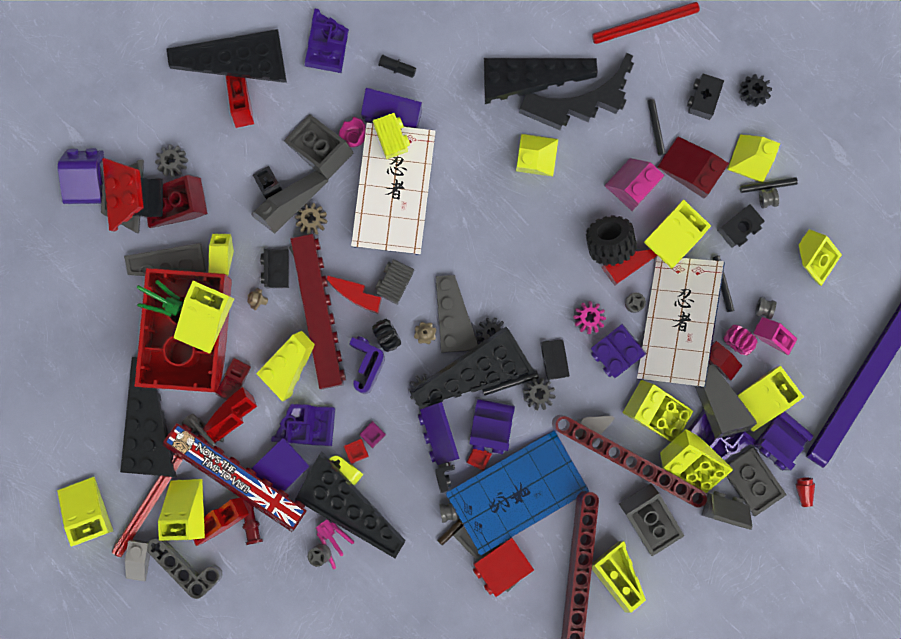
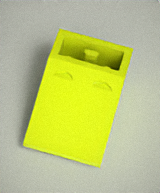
M683 200L667 215L644 243L672 269L702 238L711 225Z
M193 281L185 297L174 338L207 353H211L234 298Z
M781 366L774 367L737 395L757 422L751 428L752 432L804 398Z
M641 380L622 413L672 442L682 433L693 410L656 385Z
M687 429L660 452L663 469L705 493H708L733 471V468L704 440Z
M95 477L57 490L64 529L71 547L113 532Z
M202 479L170 481L158 519L159 541L205 538Z

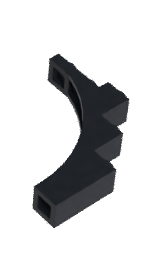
M626 53L618 72L596 90L581 96L562 99L542 97L533 93L526 94L519 113L558 130H561L562 125L567 126L570 119L569 115L589 122L591 117L595 118L598 107L617 114L619 109L623 110L627 101L624 99L626 92L621 90H623L627 79H624L626 72L630 73L634 62H631L633 55Z

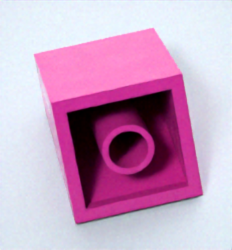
M630 158L605 184V187L633 211L665 175L651 162Z

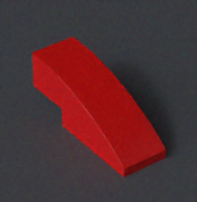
M327 276V281L344 298L367 311L379 313L382 298L364 293L365 285Z
M242 387L219 407L203 428L214 443L244 423L242 417L257 407L254 397Z
M230 499L219 509L212 510L204 516L205 538L193 539L195 545L199 546L248 516L249 513L242 499Z

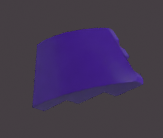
M316 8L312 18L304 66L342 73L349 29L338 24L331 17L327 18Z
M291 404L286 416L280 422L281 426L275 436H272L271 442H279L282 438H285L289 444L332 447L335 408Z
M704 409L688 429L704 440L723 460L729 458L732 454L740 452L746 446L754 445L757 442L745 431L715 439Z
M282 438L251 469L256 472V477L261 480L263 478L267 479L273 484L272 487L277 491L281 489L285 492L310 465L285 438Z

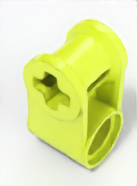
M332 456L329 460H340L339 465L341 468L339 470L355 486L364 474L340 456Z

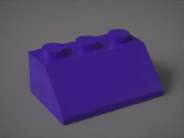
M370 88L365 89L361 116L362 119H365L366 123H373V120L395 113L396 118H401L403 127L418 128L422 115V102Z
M440 402L420 409L421 414H418L420 425H425L427 431L423 433L426 444L430 443L432 451H429L432 463L436 462L439 465L460 459L443 403Z

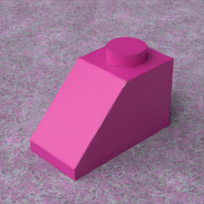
M764 317L756 325L753 333L762 342L786 355L790 354L797 341V338L781 323Z

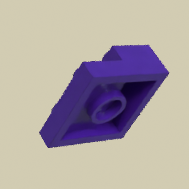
M623 323L591 348L593 351L591 353L592 357L597 362L601 361L605 366L603 368L604 372L608 377L613 376L614 379L647 354Z

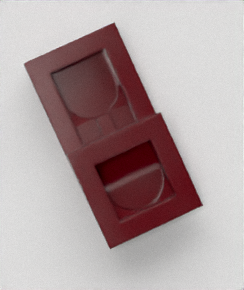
M234 358L215 394L227 400L242 387L251 366Z

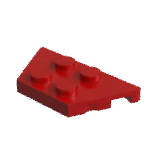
M103 158L109 231L115 232L120 224L129 221L135 213H138L143 208L140 170Z

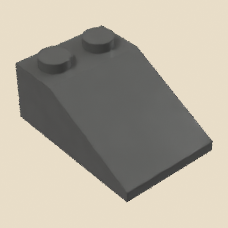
M310 114L284 140L315 171L328 180L354 154L344 139Z
M652 483L619 503L651 556L684 537L676 520Z
M714 491V494H707V502L704 505L702 516L752 530L749 505L744 504L743 499L733 497L730 500L725 498L726 494Z

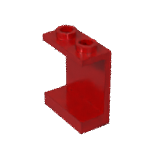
M512 537L479 561H475L473 563L475 568L472 569L478 579L482 577L486 582L483 586L489 595L494 594L495 597L534 571Z

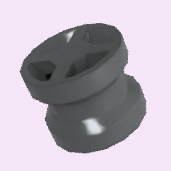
M771 188L769 191L759 190V202L762 209L771 205L773 207L779 206V194L776 188Z
M632 293L625 300V307L631 313L641 311L646 305L645 297L640 293Z
M760 297L755 315H764L767 319H772L777 302L774 300L767 301L765 298Z
M451 503L448 505L439 504L442 523H446L448 520L458 521L456 509L453 508Z
M325 544L316 545L308 552L309 563L315 567L322 566L331 558L330 548Z

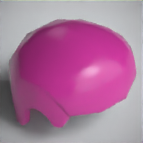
M352 117L351 121H344L342 128L339 130V136L347 142L349 147H358L365 141L366 126L362 119Z

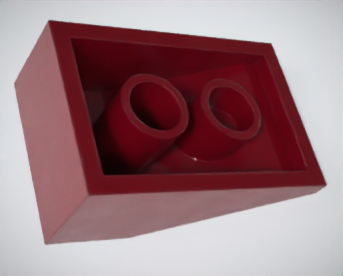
M678 136L657 168L697 195L705 198L709 195L729 163L716 154Z
M185 175L164 183L163 216L147 217L148 227H160L207 215L201 178Z

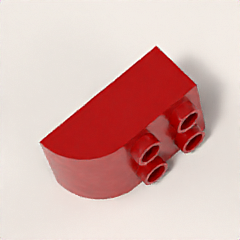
M146 268L144 288L164 299L167 297L171 298V296L156 284V280H159L175 295L181 297L180 301L183 303L193 281L231 297L232 279L225 274ZM143 293L142 304L165 309L162 307V302ZM142 308L135 387L215 393L219 388L223 374L229 312L211 353H207L174 338L182 308L177 316L171 315V317Z

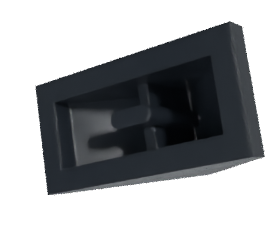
M269 166L253 174L266 200L282 191Z

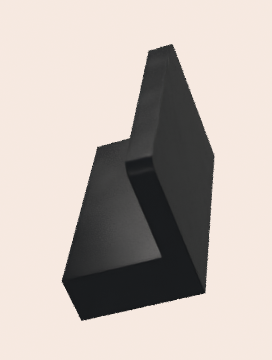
M141 178L143 208L133 216L144 218L162 217L163 179Z
M563 339L541 342L547 381L569 377Z

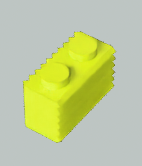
M395 113L373 120L386 159L408 152L407 146H410L407 135H402L401 129L404 127L400 117L396 118Z

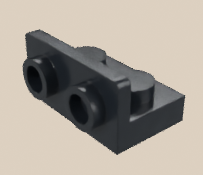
M264 248V253H261L260 256L261 265H264V272H261V284H264L266 289L289 288V250H269Z
M449 462L439 464L438 469H435L440 493L448 492V487H451L449 475L444 474L445 472L455 470V465H450Z

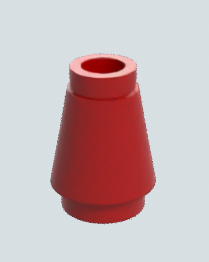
M813 478L797 479L795 485L801 506H813L815 491Z

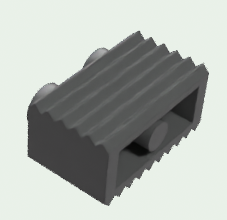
M393 259L392 263H387L384 269L386 275L383 280L379 279L375 289L378 290V296L398 305L414 273V269Z

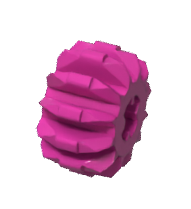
M591 301L588 302V308L584 303L581 304L582 310L576 308L575 311L580 315H574L573 319L579 320L575 323L576 327L580 324L582 325L580 332L587 328V334H591V329L597 333L599 331L598 327H604V324L600 321H605L606 317L600 316V314L604 313L605 310L601 309L598 311L597 309L600 306L598 303L594 308H592ZM587 313L594 316L592 323H590V320L588 322L585 320Z
M737 325L731 326L723 338L725 343L735 352L737 351L747 356L756 348L758 343L756 337L751 332Z

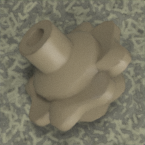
M256 288L255 291L249 293L247 302L251 309L257 310L261 304H267L268 298L263 297L262 289Z
M421 322L420 326L415 327L416 333L414 338L418 339L419 344H430L431 340L434 341L436 339L435 333L437 330L433 327L432 323L426 324Z

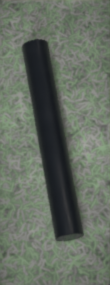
M650 99L647 102L658 156L665 155L655 99Z
M797 177L742 185L740 186V192L747 193L797 185L798 180Z
M720 256L712 257L713 261H721ZM722 270L720 288L728 313L735 310L725 273Z
M535 371V373L501 382L498 385L482 389L484 396L532 381L534 378L538 379L539 376L537 371Z

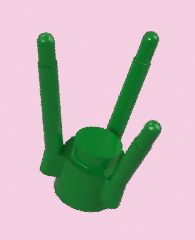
M159 280L155 281L156 284L171 298L167 297L164 299L140 285L137 286L138 290L162 302V307L165 309L141 303L137 304L138 307L163 313L169 317L171 315L177 316L182 308L183 302L180 301L181 297L175 295Z

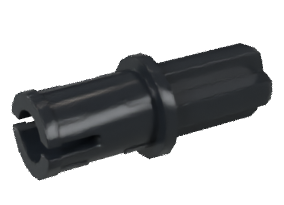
M382 54L378 66L392 70L394 74L400 73L410 78L415 76L416 67L405 64L400 59L395 60Z

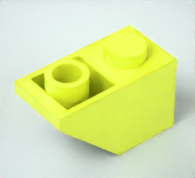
M212 234L209 244L208 273L229 275L234 253L231 234Z

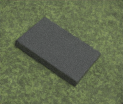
M754 447L749 448L727 463L733 468V471L726 477L741 499L744 500V503L749 505L750 512L754 517L787 495Z

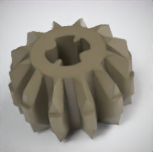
M315 203L311 204V208L305 204L306 210L300 209L299 213L301 215H295V218L300 220L296 223V226H302L300 228L302 233L307 230V235H310L312 230H314L315 235H318V228L322 231L325 229L321 224H327L328 221L323 219L327 214L326 212H321L323 209L321 206L316 209ZM311 215L316 219L315 222L312 220L313 223H309L307 220Z

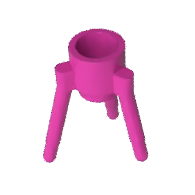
M328 519L315 528L318 531L316 535L321 543L327 545L325 539H329L340 556L344 554L332 537L335 534L334 530L349 543L354 544V541L338 528L335 523H330ZM331 556L329 562L332 568L336 569L334 560Z

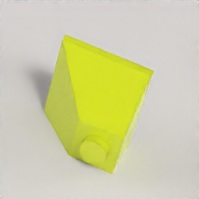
M521 134L516 171L553 177L558 139Z
M740 134L727 170L761 183L764 182L775 160L780 143L765 137Z
M810 229L799 243L803 267L817 284L822 286L842 254L828 236Z

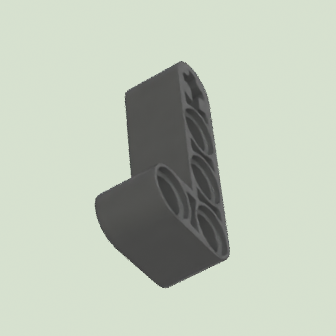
M155 538L148 543V553L194 599H199L206 595L222 578L221 568L215 565L206 568L199 575L166 540L159 541V538ZM160 543V544H161V546L159 547L160 550H157V551H156V550H155V548H156V545H155V544ZM168 556L175 558L174 566L168 565ZM182 570H186L189 573L188 580L181 578L180 573ZM209 570L216 572L217 577L215 580L209 579ZM195 584L202 586L203 591L201 594L195 593Z

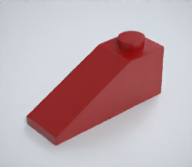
M226 76L230 112L235 127L253 125V111L246 78Z
M651 249L636 251L633 256H630L628 261L625 260L622 264L618 263L615 266L608 264V266L603 265L601 268L615 286L658 255Z

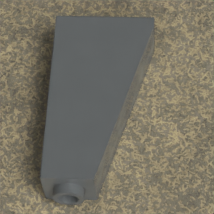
M715 365L707 366L704 387L695 386L715 439L753 428L757 424L755 418Z

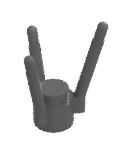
M190 414L182 421V424L187 425L193 434L199 431L212 446H215L214 441L202 429L206 424L200 417L197 418L194 414Z

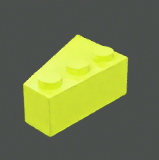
M303 331L293 334L256 373L282 402L292 396L303 367L306 365L315 345Z
M618 541L592 563V570L624 612L632 613L646 599L638 577L635 575L633 563L626 550V544L624 541Z

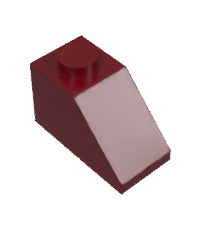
M714 341L711 343L708 364H714L718 371L731 381L742 368V364L719 342Z

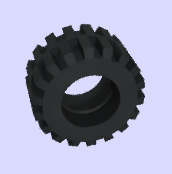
M611 215V217L604 216L602 219L595 220V223H591L590 228L586 230V241L593 261L596 260L598 264L603 263L604 266H608V264L615 266V264L624 263L623 261L625 260L628 261L630 256L635 254L637 248L633 225L629 223L628 219H623L622 216L615 217V215Z

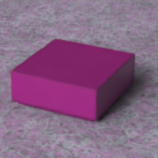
M373 421L359 434L372 448L386 436Z

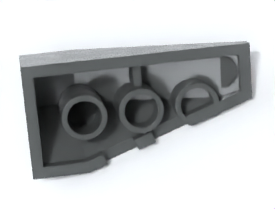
M314 171L269 197L251 215L275 234L328 182V179Z

